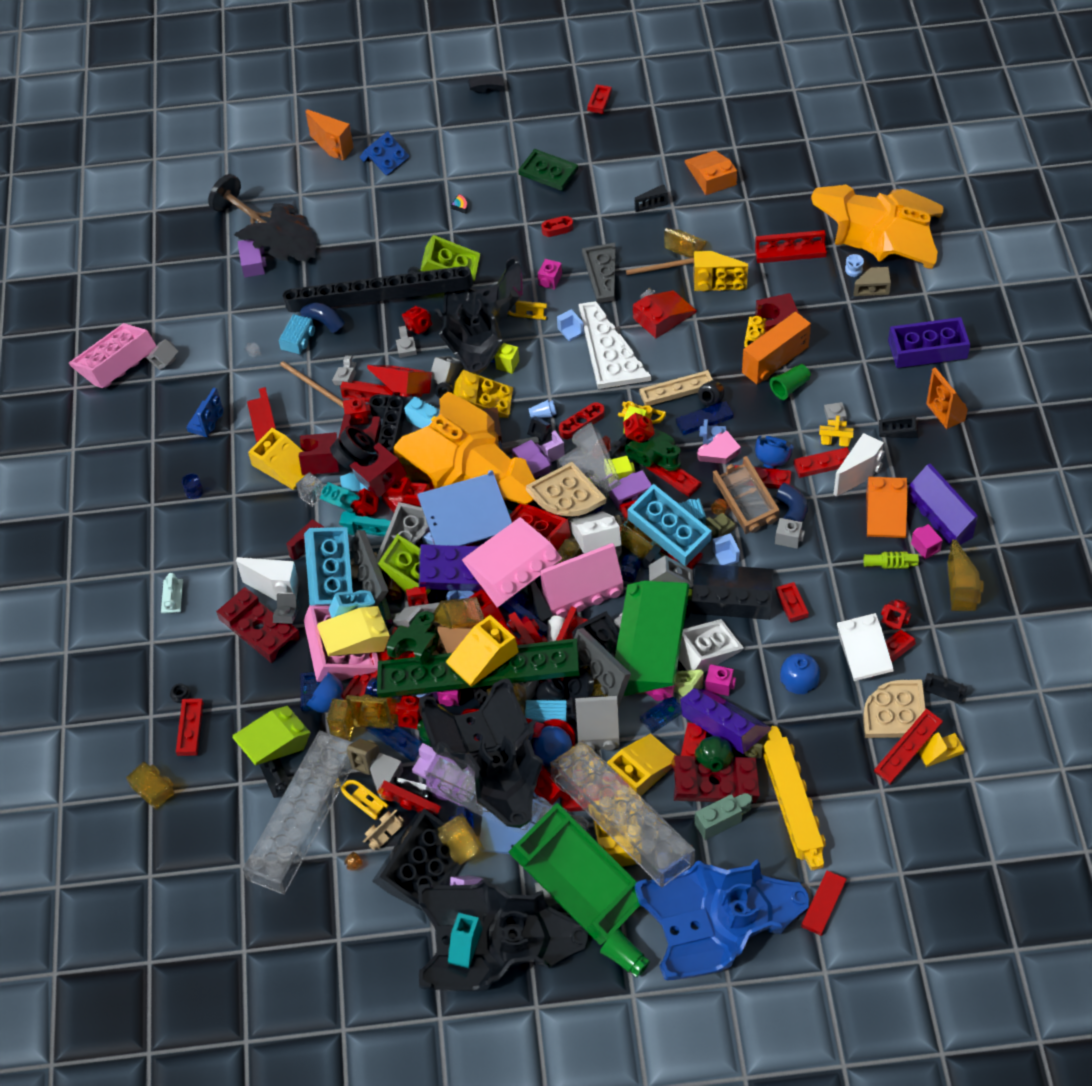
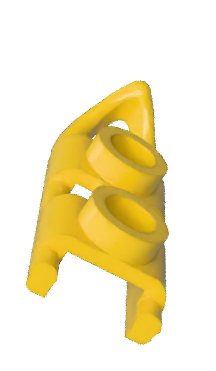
M518 300L515 304L516 313L510 310L507 313L514 317L546 320L547 316H544V309L547 308V304ZM527 311H533V315H528L526 313Z
M759 316L749 317L744 341L745 348L748 346V341H755L764 335L765 318L762 319Z
M631 401L623 402V411L618 413L619 417H625L628 407L632 406L647 410V418L651 419L653 413L661 415L658 419L652 420V424L660 423L666 416L665 411L657 410L648 405L640 406Z
M348 780L341 786V791L347 799L374 820H377L384 807L388 808L389 806L358 781ZM350 784L359 787L352 795L345 790ZM368 795L374 798L372 802L366 798Z

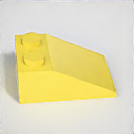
M378 606L359 607L317 624L328 656L383 652L390 637Z

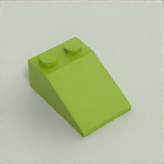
M432 235L425 247L420 270L430 271L467 266L471 270L474 282L480 253Z
M397 534L378 562V565L406 593V589L419 587L420 548ZM426 589L427 595L429 594L431 589Z
M288 706L271 710L235 733L232 738L251 761L258 765L304 750L311 732Z

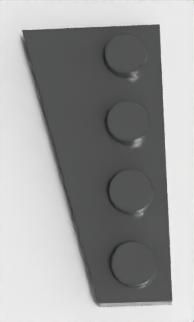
M615 242L582 248L583 259L596 302L614 301Z
M358 530L350 542L354 563L359 566L358 582H362L363 590L372 593L375 600L374 606H379L388 593V587L365 530Z
M584 628L577 629L574 639L577 638L578 656L584 665L588 664L590 667V674L593 679H598L602 685L600 689L603 694L617 696L619 707L631 673Z

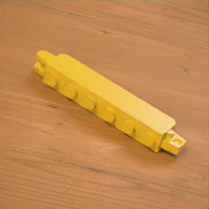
M771 726V730L767 733V741L764 744L763 757L796 857L800 860H806L811 871L824 867L822 854L823 848L826 847L824 835H820L818 831L820 827L817 816H813V803L810 797L807 798L806 782L800 778L801 768L799 762L794 760L795 751L793 744H789L787 737L782 738L780 729L777 726Z

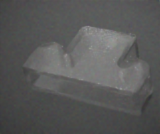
M589 423L575 432L572 441L577 447L560 457L561 465L564 466L573 462L602 494L621 484L600 431L592 423Z

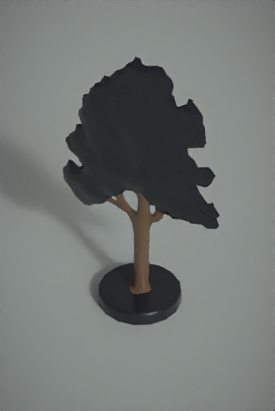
M233 174L224 175L214 184L208 197V204L213 210L221 212L233 204L251 217L250 221L252 224L247 225V227L234 234L238 239L255 240L253 246L257 249H260L262 246L271 247L268 253L279 260L289 261L288 256L294 257L298 261H308L310 258H316V233L310 226H307L305 216L291 214L296 213L293 205L274 203L271 211L264 213L256 212L237 198L241 190V181L237 176ZM261 216H263V217H269L270 220H269V221H265V220H263V219L260 218V217H261Z

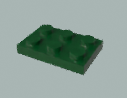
M534 149L518 169V175L562 191L577 172L578 164Z

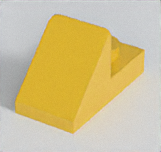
M938 732L926 742L918 753L925 766L929 767L964 754V748L955 733L942 738Z

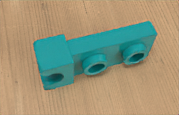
M330 482L322 489L320 496L321 500L349 513L353 511L351 508L352 502L354 500L358 501L360 496L350 490Z
M343 511L339 525L347 527L348 535H355L358 530H365L366 534L385 537L391 521L370 518L368 516H356L354 512Z

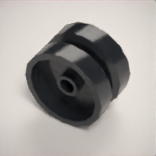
M347 426L341 433L340 438H337L330 447L333 457L350 471H352L350 465L353 462H358L360 466H368L369 461H372L377 455L373 447L376 445L375 441L364 431L354 426Z

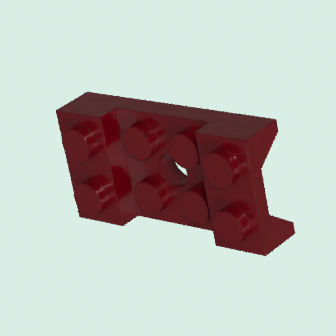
M246 587L216 611L222 623L271 663L275 661L278 650L289 640L297 641L300 639L298 629L293 625L273 623L274 613L260 603L258 597ZM257 624L264 625L261 629H254Z
M674 756L672 759L671 767L674 769L675 775L674 801L717 802L731 794L735 798L748 793L752 796L751 803H756L760 796L756 758L735 757L732 764L719 772H711V769L706 768L701 763L699 764L695 760V756ZM709 778H717L719 784L713 785L710 783Z

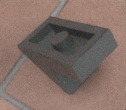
M277 593V609L273 614V623L293 624L301 609V604L296 594Z

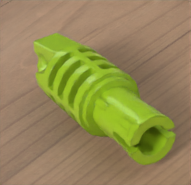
M883 552L881 555L864 554L863 563L864 567L881 566L883 569H908L910 566H918L919 556L918 554H908V552Z

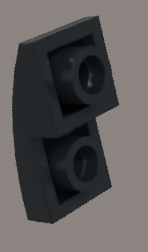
M484 75L472 77L468 80L470 90L476 93H485L487 88L494 91H503L504 88L503 77Z

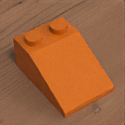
M307 109L305 112L310 136L329 156L344 161L354 148L350 124Z
M715 150L685 160V164L705 195L736 186L737 184L736 168L730 159Z
M933 368L926 404L943 426L948 429L964 422L968 409L937 368Z
M868 477L866 489L867 537L906 538L907 478Z

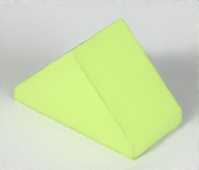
M702 670L677 671L674 692L684 697L693 688L702 689L704 672Z

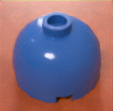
M762 436L757 437L755 453L759 461L764 463V467L774 469V466H782L790 459L794 448L792 444L789 447L786 445L787 441L772 436H766V439H761Z
M805 653L793 654L785 659L781 666L780 681L789 692L806 694L813 688H817L820 682V667L817 661L810 655Z
M328 672L306 705L320 713L330 712L334 707L338 709L344 701L341 697L344 691L341 681Z
M546 726L542 729L539 737H533L531 746L534 754L543 760V765L555 767L563 764L572 752L571 737L559 726Z

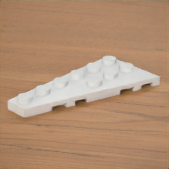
M595 301L579 304V312L583 321L597 388L602 389L651 381V375L645 371L643 364L636 359L632 349L615 330V326L608 321L606 314Z

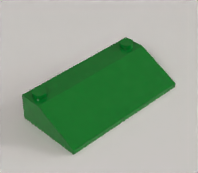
M640 581L627 585L615 659L631 673L623 696L675 685L690 586L688 583Z
M558 803L508 852L600 945L607 941L640 906L634 889L637 882Z

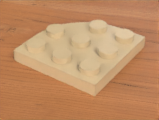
M573 462L526 485L528 494L542 508L561 516H580L605 504L607 499Z
M922 680L890 681L879 686L868 697L863 713L865 738L902 737L925 710Z

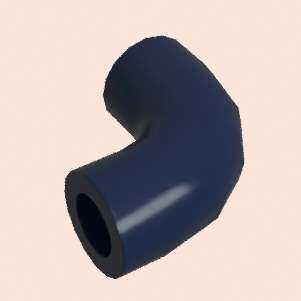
M311 303L302 307L300 311L302 317L322 322L331 333L336 332L345 324L341 316L326 304Z
M784 482L776 495L777 500L787 504L789 507L783 519L803 523L808 513L807 500L802 492Z

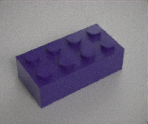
M961 317L891 326L889 330L888 342L896 368L968 358L970 342Z
M421 544L419 551V587L433 590L479 591L483 589L462 561L464 557L479 546Z

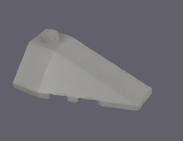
M398 502L376 557L377 563L397 534L415 545L429 529L421 507Z

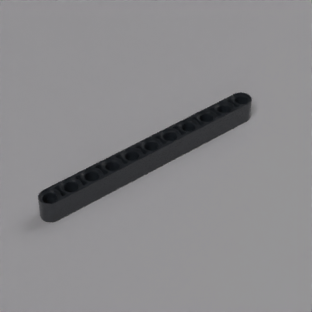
M460 266L293 288L284 291L282 296L286 309L289 312H300L302 307L311 303H322L329 307H338L467 290L473 286V278L469 267Z

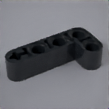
M373 395L369 400L371 414L373 417L376 416L383 419L378 442L396 457L394 446L400 440L405 417L403 399L400 396Z

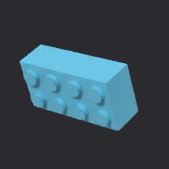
M655 484L628 509V520L684 566L711 541L712 531Z
M347 527L309 528L304 533L310 605L330 606L336 593H353Z

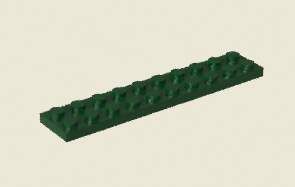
M577 638L517 645L519 653L472 687L447 665L446 661L452 653L431 655L425 665L416 663L415 657L378 661L377 695L378 698L491 686L506 678L511 683L578 676L580 673Z

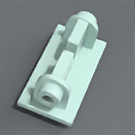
M169 573L163 582L161 613L181 612L183 579H177L174 573Z

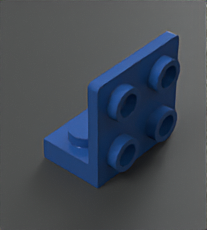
M387 131L367 147L360 158L363 162L369 158L385 175H388L407 160L409 155Z
M213 388L206 400L202 401L186 427L188 432L208 437L209 433L214 430L217 420L222 417L224 411L217 388Z

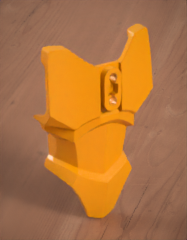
M846 184L819 187L813 191L811 195L813 205L824 211L838 223L835 245L845 244L859 249L862 248L872 253L878 261H882L889 254H898L923 263L925 268L933 269L936 264L938 251L935 247L929 225L931 217L936 216L940 218L942 216V205L905 189L892 190L888 195L879 193L877 197L855 195L854 189Z
M446 392L439 399L440 413L429 426L402 436L394 446V454L399 458L403 457L425 472L432 479L434 489L486 475L488 471L493 470L503 500L524 505L534 501L526 491V485L536 480L526 460L517 457L510 459L499 448L494 420L485 411L450 392Z

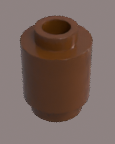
M388 575L385 582L388 587V593L385 597L390 601L399 600L402 598L403 590Z

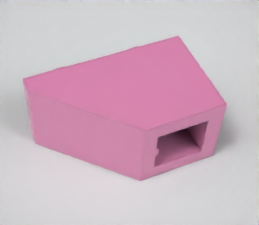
M725 431L723 434L718 433L708 445H702L698 449L697 457L699 461L727 464L741 453V447L728 431Z

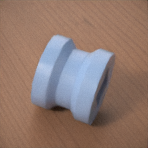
M856 254L847 257L845 267L847 275L857 277L862 274L863 258Z

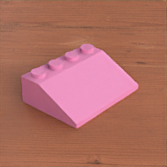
M123 323L70 361L69 365L94 386L106 388L111 385L114 379L123 376L129 368L137 366L141 359L151 353L156 344L148 330Z
M519 517L464 557L462 561L494 604L499 607L541 575L540 570L555 565L562 557L546 538Z
M613 543L540 570L542 595L553 616L564 618L568 615L571 606L576 607L577 612H580L587 607L598 605L605 600L616 598L624 593L623 579Z
M309 605L304 618V625L317 682H321L328 672L342 681L353 678L356 675L361 676L378 670L376 652H372V658L369 656L370 653L328 656L317 624L332 618L329 612L330 606Z

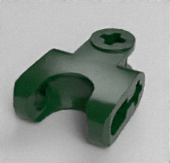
M654 428L655 434L644 443L631 441L625 446L628 458L645 467H650L654 463L668 471H674L681 467V461L678 458L681 453L680 448L675 445V441L670 435Z
M429 611L420 612L415 616L409 627L400 625L387 643L388 656L399 658L407 651H414L416 663L425 665L439 643V635L437 634L436 626L433 625L435 621L434 614Z

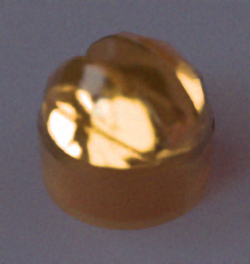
M717 499L711 505V510L716 515L725 513L728 508L727 502L724 499Z
M352 852L345 858L344 864L347 865L346 868L350 871L357 870L363 866L360 856L355 852Z

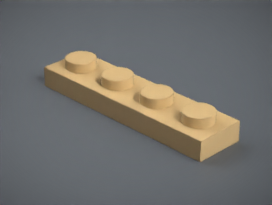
M707 370L641 388L639 392L644 405L651 406L698 393L700 386L713 379Z

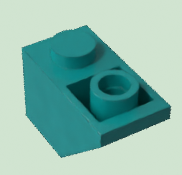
M458 913L451 932L448 963L466 968L470 967L483 930L478 917Z

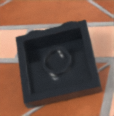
M607 611L579 624L572 632L574 639L577 629L584 628L611 654L616 651L620 630Z

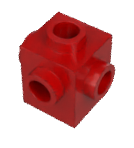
M414 306L402 314L409 331L420 334L427 331V328L433 325L430 320L431 315L426 309Z
M365 397L343 400L344 413L351 415L352 425L369 422L368 415H371L370 405L365 403Z
M636 412L623 422L626 437L636 442L644 443L655 434L652 419Z
M365 488L356 493L360 498L358 501L354 500L351 504L352 512L356 513V516L369 517L377 512L378 497Z
M895 599V601H890L882 609V623L892 629H901L905 624L908 625L912 614L909 613L911 607L906 606L907 603L902 600ZM895 611L900 612L901 616H897Z
M403 695L400 703L397 702L395 714L398 715V726L417 729L418 722L422 719L418 706L421 697Z

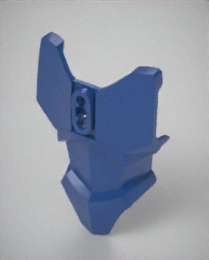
M756 859L751 866L729 870L706 865L699 860L684 872L652 880L644 879L638 881L634 888L639 904L662 925L668 947L660 964V969L664 979L667 981L716 973L731 967L735 957L742 953L748 938L764 930L770 933L782 934L792 921L809 908L808 893L800 883L778 880L762 875L759 859ZM695 925L698 929L694 930L691 928V926ZM670 931H679V933L677 935H673Z

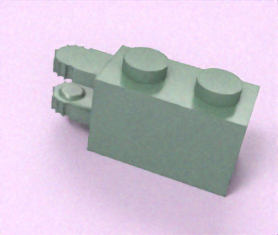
M745 793L734 798L731 794L696 811L695 825L704 840L741 823L742 815L752 809V796Z

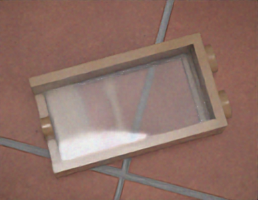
M747 456L743 457L742 465L735 468L733 464L727 466L726 472L721 475L718 474L717 470L713 471L714 483L718 486L745 534L749 532L754 533L762 526L773 524L779 519L780 510Z

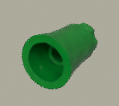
M800 364L778 376L772 377L770 379L772 392L781 400L787 399L796 389L810 379V370L804 364Z
M620 929L616 930L607 939L600 950L601 954L616 962L636 978L646 970L650 963V960L644 956L645 954Z

